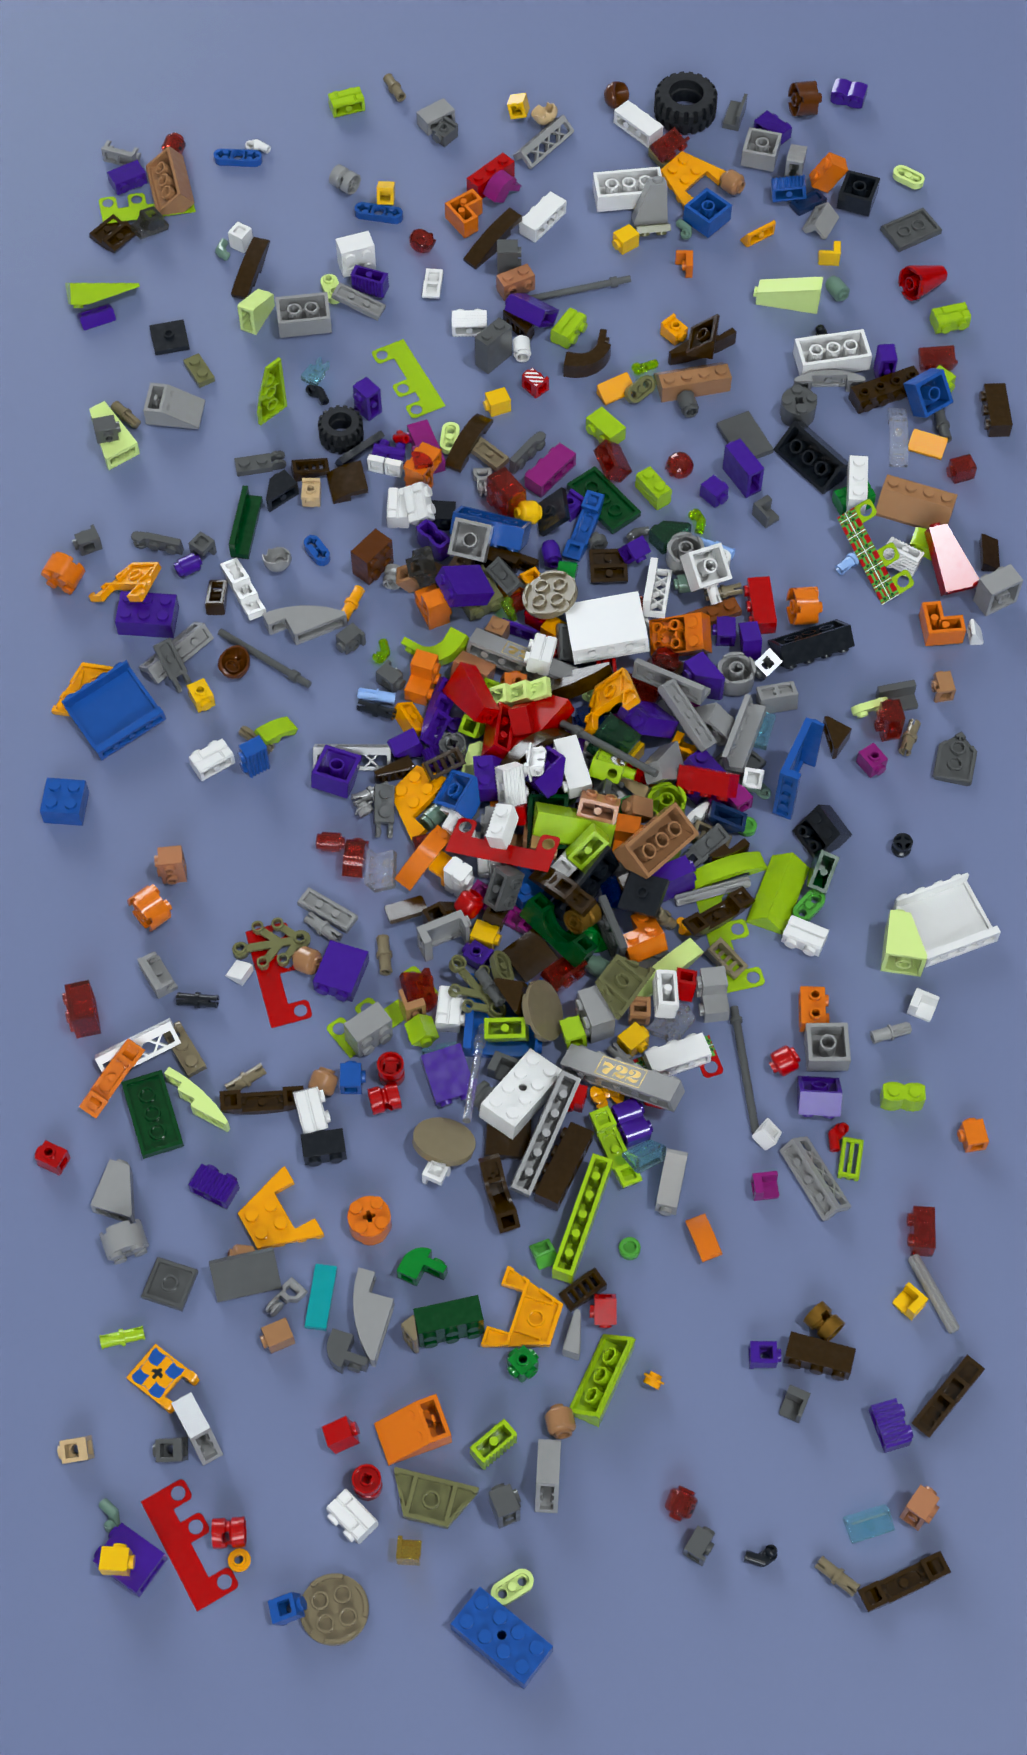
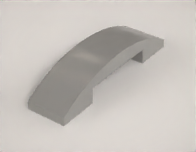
M819 370L794 378L793 385L799 384L810 390L811 387H845V391L850 392L852 386L864 383L865 377L843 370Z

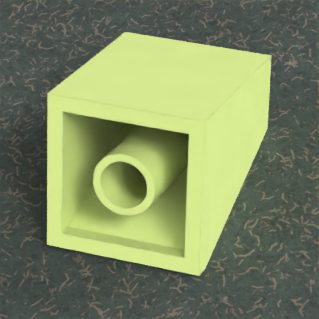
M901 909L890 910L884 932L880 971L921 977L927 960V954L910 912H905Z

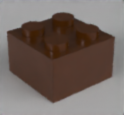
M376 528L350 551L353 574L368 585L379 579L388 564L394 563L392 540Z

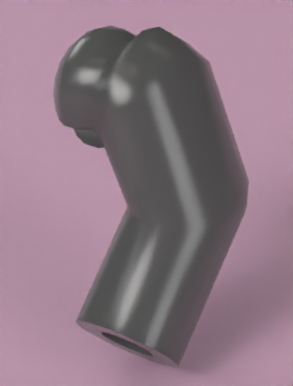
M649 526L632 529L626 535L627 542L629 543L642 535L650 536Z

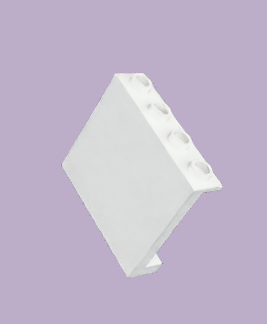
M638 591L575 602L565 612L574 665L650 651Z
M968 873L956 874L949 880L937 881L932 886L927 888L920 887L913 893L901 894L895 899L893 909L910 912L927 954L925 968L998 941L1001 931L998 926L992 927L967 882Z

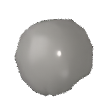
M284 547L269 548L266 555L262 554L265 567L273 572L284 571L292 560L289 550Z

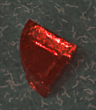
M418 451L411 452L415 470L433 467V462L428 455Z

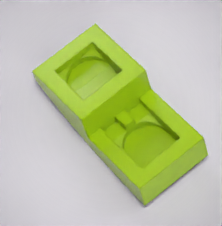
M286 716L265 723L255 729L254 733L257 736L260 735L265 745L279 743L284 736L295 735L298 728Z

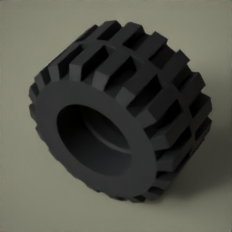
M336 405L335 408L330 407L328 411L325 410L323 415H320L318 421L319 438L322 446H325L327 451L331 450L332 453L338 452V454H342V452L347 453L363 441L362 416L359 415L358 411H354V408H347L346 405H343V407ZM341 428L346 429V430H342V431H337V429H341Z

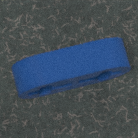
M315 535L307 536L304 539V549L318 566L329 564L330 552L323 542Z

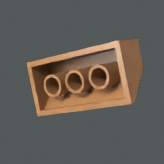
M168 146L146 165L158 215L183 213L195 203L183 155Z
M724 362L658 372L653 375L661 402L677 400V396L684 390L692 391L695 397L728 392L731 389L732 376L728 364Z
M887 474L876 506V516L925 529L930 528L929 525L938 522L941 525L949 524L958 495Z
M675 802L662 809L616 848L613 853L624 868L648 879L698 836L699 833Z

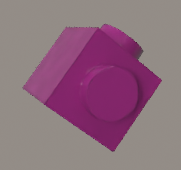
M872 743L858 752L856 762L872 778L875 775H881L886 770L888 758L875 743Z

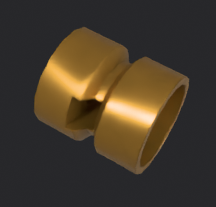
M598 904L585 917H582L573 909L566 911L564 914L565 925L574 934L584 932L602 918V912Z
M823 1301L818 1303L803 1320L811 1330H817L819 1338L826 1341L833 1339L845 1325V1322L837 1314H831L832 1309Z

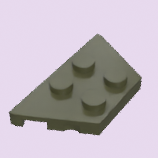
M618 954L612 958L595 981L617 1020L623 1016L656 970L653 967L643 968L639 966V962L628 960Z
M398 1467L394 1468L403 1518L448 1529L479 1493V1487Z

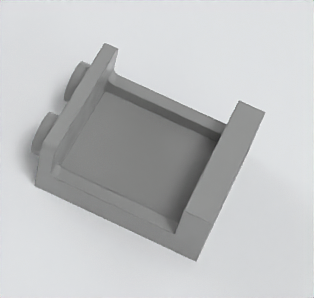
M462 910L416 927L418 947L426 962L433 959L432 948L460 936L465 944L467 942L470 943V927L472 925L468 915L464 916Z

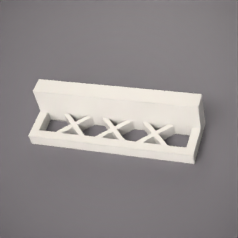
M653 557L650 559L643 598V616L665 618L672 570L658 569V558ZM657 575H659V576H667V577L661 579V578H659ZM661 585V586H663L664 588L661 589V590H659V589L656 588V587H658V586ZM659 596V597H661L662 599L659 600V601H657V600L654 599V598H656V597ZM659 608L661 611H653L652 609Z
M170 1018L129 1038L141 1047L146 1042L156 1044L154 1051L151 1053L144 1052L142 1054L144 1056L139 1058L134 1067L181 1044ZM168 1031L171 1032L175 1041L169 1044L160 1042L162 1034ZM126 1040L95 1055V1060L101 1072L105 1069L103 1064L113 1058Z

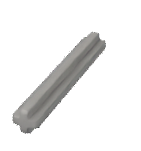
M748 876L676 894L674 901L677 906L733 892L742 886L748 888L751 886V881Z
M912 1255L909 1257L908 1262L948 1333L951 1334L958 1331L960 1326L920 1255Z

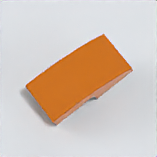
M705 1213L685 1221L702 1262L722 1255L720 1246Z

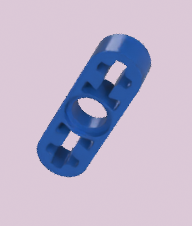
M217 149L214 152V161L220 166L258 167L262 164V154L258 150ZM236 156H241V157H242V158L239 159V160L234 159V157H236Z
M359 202L355 205V216L358 219L390 224H399L403 221V211L399 207ZM381 211L383 214L376 215L375 212Z

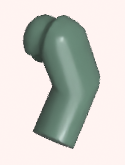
M681 218L678 219L676 226L682 230L680 232L681 238L684 240L690 239L692 227Z
M222 238L215 249V253L220 259L222 258L224 261H227L230 257V253L226 249L228 241Z
M762 783L761 790L745 787L749 793L755 792L762 799H768L771 796L770 788Z
M105 1498L99 1503V1508L108 1515L109 1521L104 1523V1528L106 1532L110 1533L115 1526L118 1527L120 1525L118 1508Z

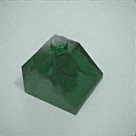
M612 713L609 714L594 734L595 737L630 756L640 745L642 737L641 734ZM591 743L586 748V751L593 756L599 750V747Z

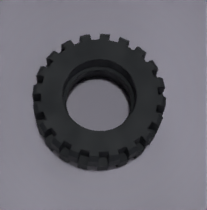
M684 71L678 74L673 73L670 77H665L655 90L654 113L656 120L665 126L666 130H671L675 134H696L697 131L705 130V127L708 128L712 124L716 115L718 93L714 84L707 77L704 78L701 74H694L690 71L689 73H684ZM688 101V102H692V103H694V104H692V105H682V104H679V103H677V102Z

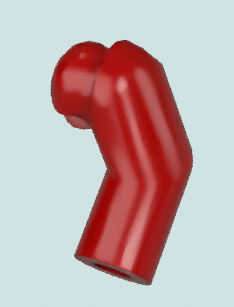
M398 430L392 437L395 443L406 444L410 440L409 436L401 430Z
M845 1122L836 1124L828 1132L830 1152L840 1151L839 1140L849 1131V1126Z

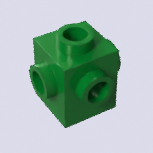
M524 1345L520 1349L516 1347L508 1354L507 1370L513 1378H518L523 1383L527 1378L531 1379L538 1372L539 1357L531 1348L528 1350Z

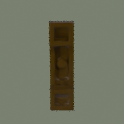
M478 413L474 415L454 442L446 459L445 467L461 473L469 461V454L482 434L487 433L493 423V419Z
M561 728L538 731L515 745L503 758L500 765L512 762L524 765L527 762L526 751L529 750L530 742H532L533 748L539 746L546 747L552 744L553 740L572 736V734Z
M742 886L728 894L722 902L700 914L699 912L692 914L682 920V923L694 937L701 936L733 920L755 902V899Z
M288 1086L282 1087V1090L249 1093H241V1090L219 1091L220 1109L223 1113L243 1115L269 1114L294 1110L297 1108L293 1092L304 1090V1087Z
M938 1551L906 1569L880 1581L877 1580L857 1591L867 1611L871 1612L936 1582L950 1574L951 1570L941 1551Z

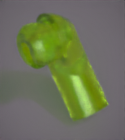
M654 359L641 364L636 362L632 365L631 369L634 371V374L640 375L658 368V361Z
M699 509L690 510L688 513L689 518L697 522L695 532L703 534L706 518Z
M505 597L504 601H501V607L508 619L515 622L517 614L512 607L514 601L510 597Z
M380 639L378 641L380 651H376V654L373 653L372 658L378 664L384 663L391 654L387 639Z

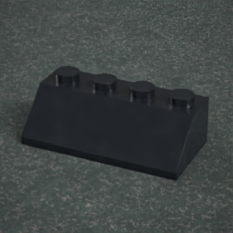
M793 421L774 448V451L822 494L831 490L847 476L848 461L803 422Z
M838 619L768 640L771 650L783 661L780 666L786 669L795 668L800 663H812L814 659L819 657L828 658L835 652H847L849 648L855 646L851 625Z
M607 845L583 870L577 868L574 876L571 878L593 898L598 895L619 866L611 847ZM554 898L552 903L555 905V917L564 922V914L571 908L561 900Z

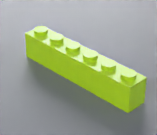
M592 1154L552 1268V1278L569 1284L573 1283L612 1171L613 1159Z

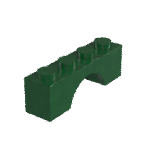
M539 892L527 901L519 915L574 968H580L589 961L598 946L585 933L573 935L563 930L555 918V905Z

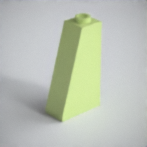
M823 277L761 279L758 287L755 286L753 297H756V305L817 314Z
M105 401L89 409L91 419L114 415L115 422L119 421L120 424L119 440L100 443L108 470L140 454L138 442Z

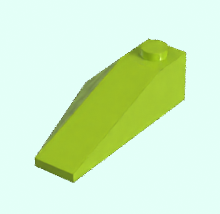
M65 283L68 304L73 305V308H84V305H89L140 287L139 283Z
M279 357L264 369L257 403L259 425L264 424L287 407L282 361Z

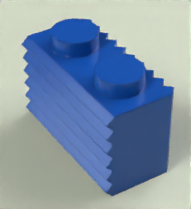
M804 174L802 176L793 175L792 177L786 176L771 179L773 203L807 199Z
M260 735L238 745L239 752L237 755L241 761L239 765L244 774L248 773L249 777L253 778V776L260 774V772L263 773V771L270 769L267 746Z

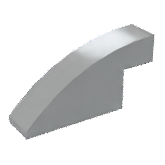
M291 606L262 614L264 625L269 635L288 629L296 645L348 625L347 616L344 611L323 606Z
M358 1267L353 1293L356 1329L361 1347L366 1357H368L370 1365L376 1367L395 1304L393 1298L372 1293L376 1281L375 1272Z

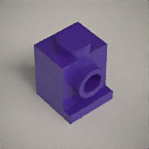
M572 488L567 494L570 514L569 522H572L581 513V505L584 499L582 495Z
M474 939L472 943L467 942L464 945L462 956L466 959L469 966L478 970L481 965H490L489 958L494 953V950L487 948Z
M750 1341L748 1347L749 1369L776 1368L778 1362H781V1349H777V1341ZM765 1354L769 1359L761 1358V1355Z

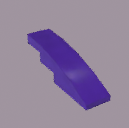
M444 676L440 677L422 725L420 741L429 747L439 744V740H441L451 719L449 713L454 702L442 691L449 681Z

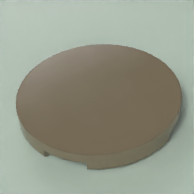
M560 570L543 572L524 588L522 594L523 605L531 616L539 619H551L564 614L574 605L578 596L575 580L566 572Z
M532 981L528 984L526 994H523L522 1011L526 1025H530L535 1033L534 1037L539 1041L548 1042L555 1040L561 1033L559 1021L563 1020V1010L559 996L547 981Z
M435 1117L423 1120L415 1127L412 1144L415 1151L429 1162L433 1160L438 1163H444L446 1166H458L471 1159L476 1141L472 1132L463 1124L452 1119Z
M339 1573L326 1574L310 1583L303 1594L307 1602V1609L304 1610L305 1617L300 1618L306 1633L316 1642L327 1646L343 1645L355 1639L364 1629L369 1616V1603L364 1589L354 1579Z

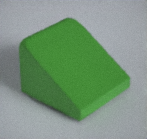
M550 1239L529 1246L539 1270L554 1265L557 1253Z

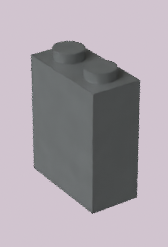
M500 317L475 336V365L485 373L489 374L512 355V326Z

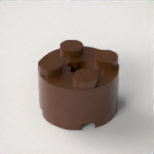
M803 81L792 83L788 91V97H791V102H788L792 116L817 115L819 103L822 102V94L818 93L817 82Z

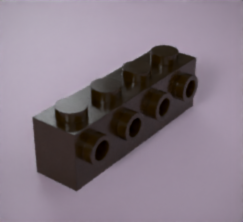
M913 365L852 386L850 388L849 400L858 414L885 406L894 401H900L907 397L903 383L919 375V372Z
M570 1122L568 1128H563L560 1135L562 1140L559 1146H554L551 1153L553 1158L550 1164H545L542 1170V1175L544 1176L541 1182H536L532 1191L535 1193V1202L558 1212L593 1141V1131L573 1122Z

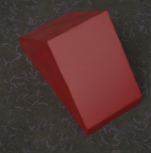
M534 701L515 704L508 709L514 738L533 734Z

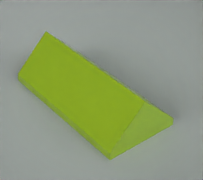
M535 802L532 835L539 837L542 835L556 836L560 838L559 844L570 846L594 822L608 835V846L611 847L616 823L613 825L576 816L578 810L576 808Z
M793 852L772 855L746 923L783 935L810 869Z
M610 1334L602 1335L569 1407L572 1409L574 1417L594 1426H600L634 1350L635 1338Z

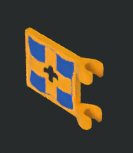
M156 1344L126 1377L128 1381L170 1414L175 1410L171 1404L172 1401L166 1396L181 1378H185L193 1386H196L200 1381L196 1373L186 1368Z

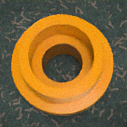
M235 1549L228 1556V1565L234 1572H244L251 1564L250 1554L245 1549ZM238 1556L243 1557V1561L240 1564L235 1563V1559Z

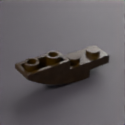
M552 867L549 868L548 872L535 870L528 877L530 881L556 900H561L582 917H585L597 904L596 899L582 890L576 882Z

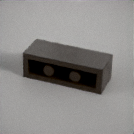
M984 384L983 390L979 392V401L983 404L981 412L982 416H985L984 429L987 430L988 437H1009L1013 423L1006 384Z
M791 1331L783 1363L788 1364L789 1367L794 1369H809L811 1373L816 1375H822V1373L831 1375V1378L838 1381L848 1380L856 1348Z

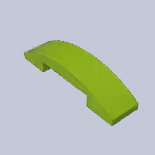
M758 851L727 856L696 869V872H694L697 878L695 889L710 886L712 883L744 873L752 875L765 871L767 866L761 853Z
M607 1105L590 1112L589 1116L605 1156L613 1159L612 1170L622 1188L641 1182L643 1179L627 1151L609 1106Z

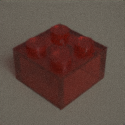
M506 467L487 476V502L490 506L495 507L498 514L515 518L514 508L518 507L520 501L526 500V489Z
M84 980L65 984V993H62V997L67 1009L65 1016L67 1023H69L70 1031L75 1032L77 1039L101 1034L96 998L90 981Z

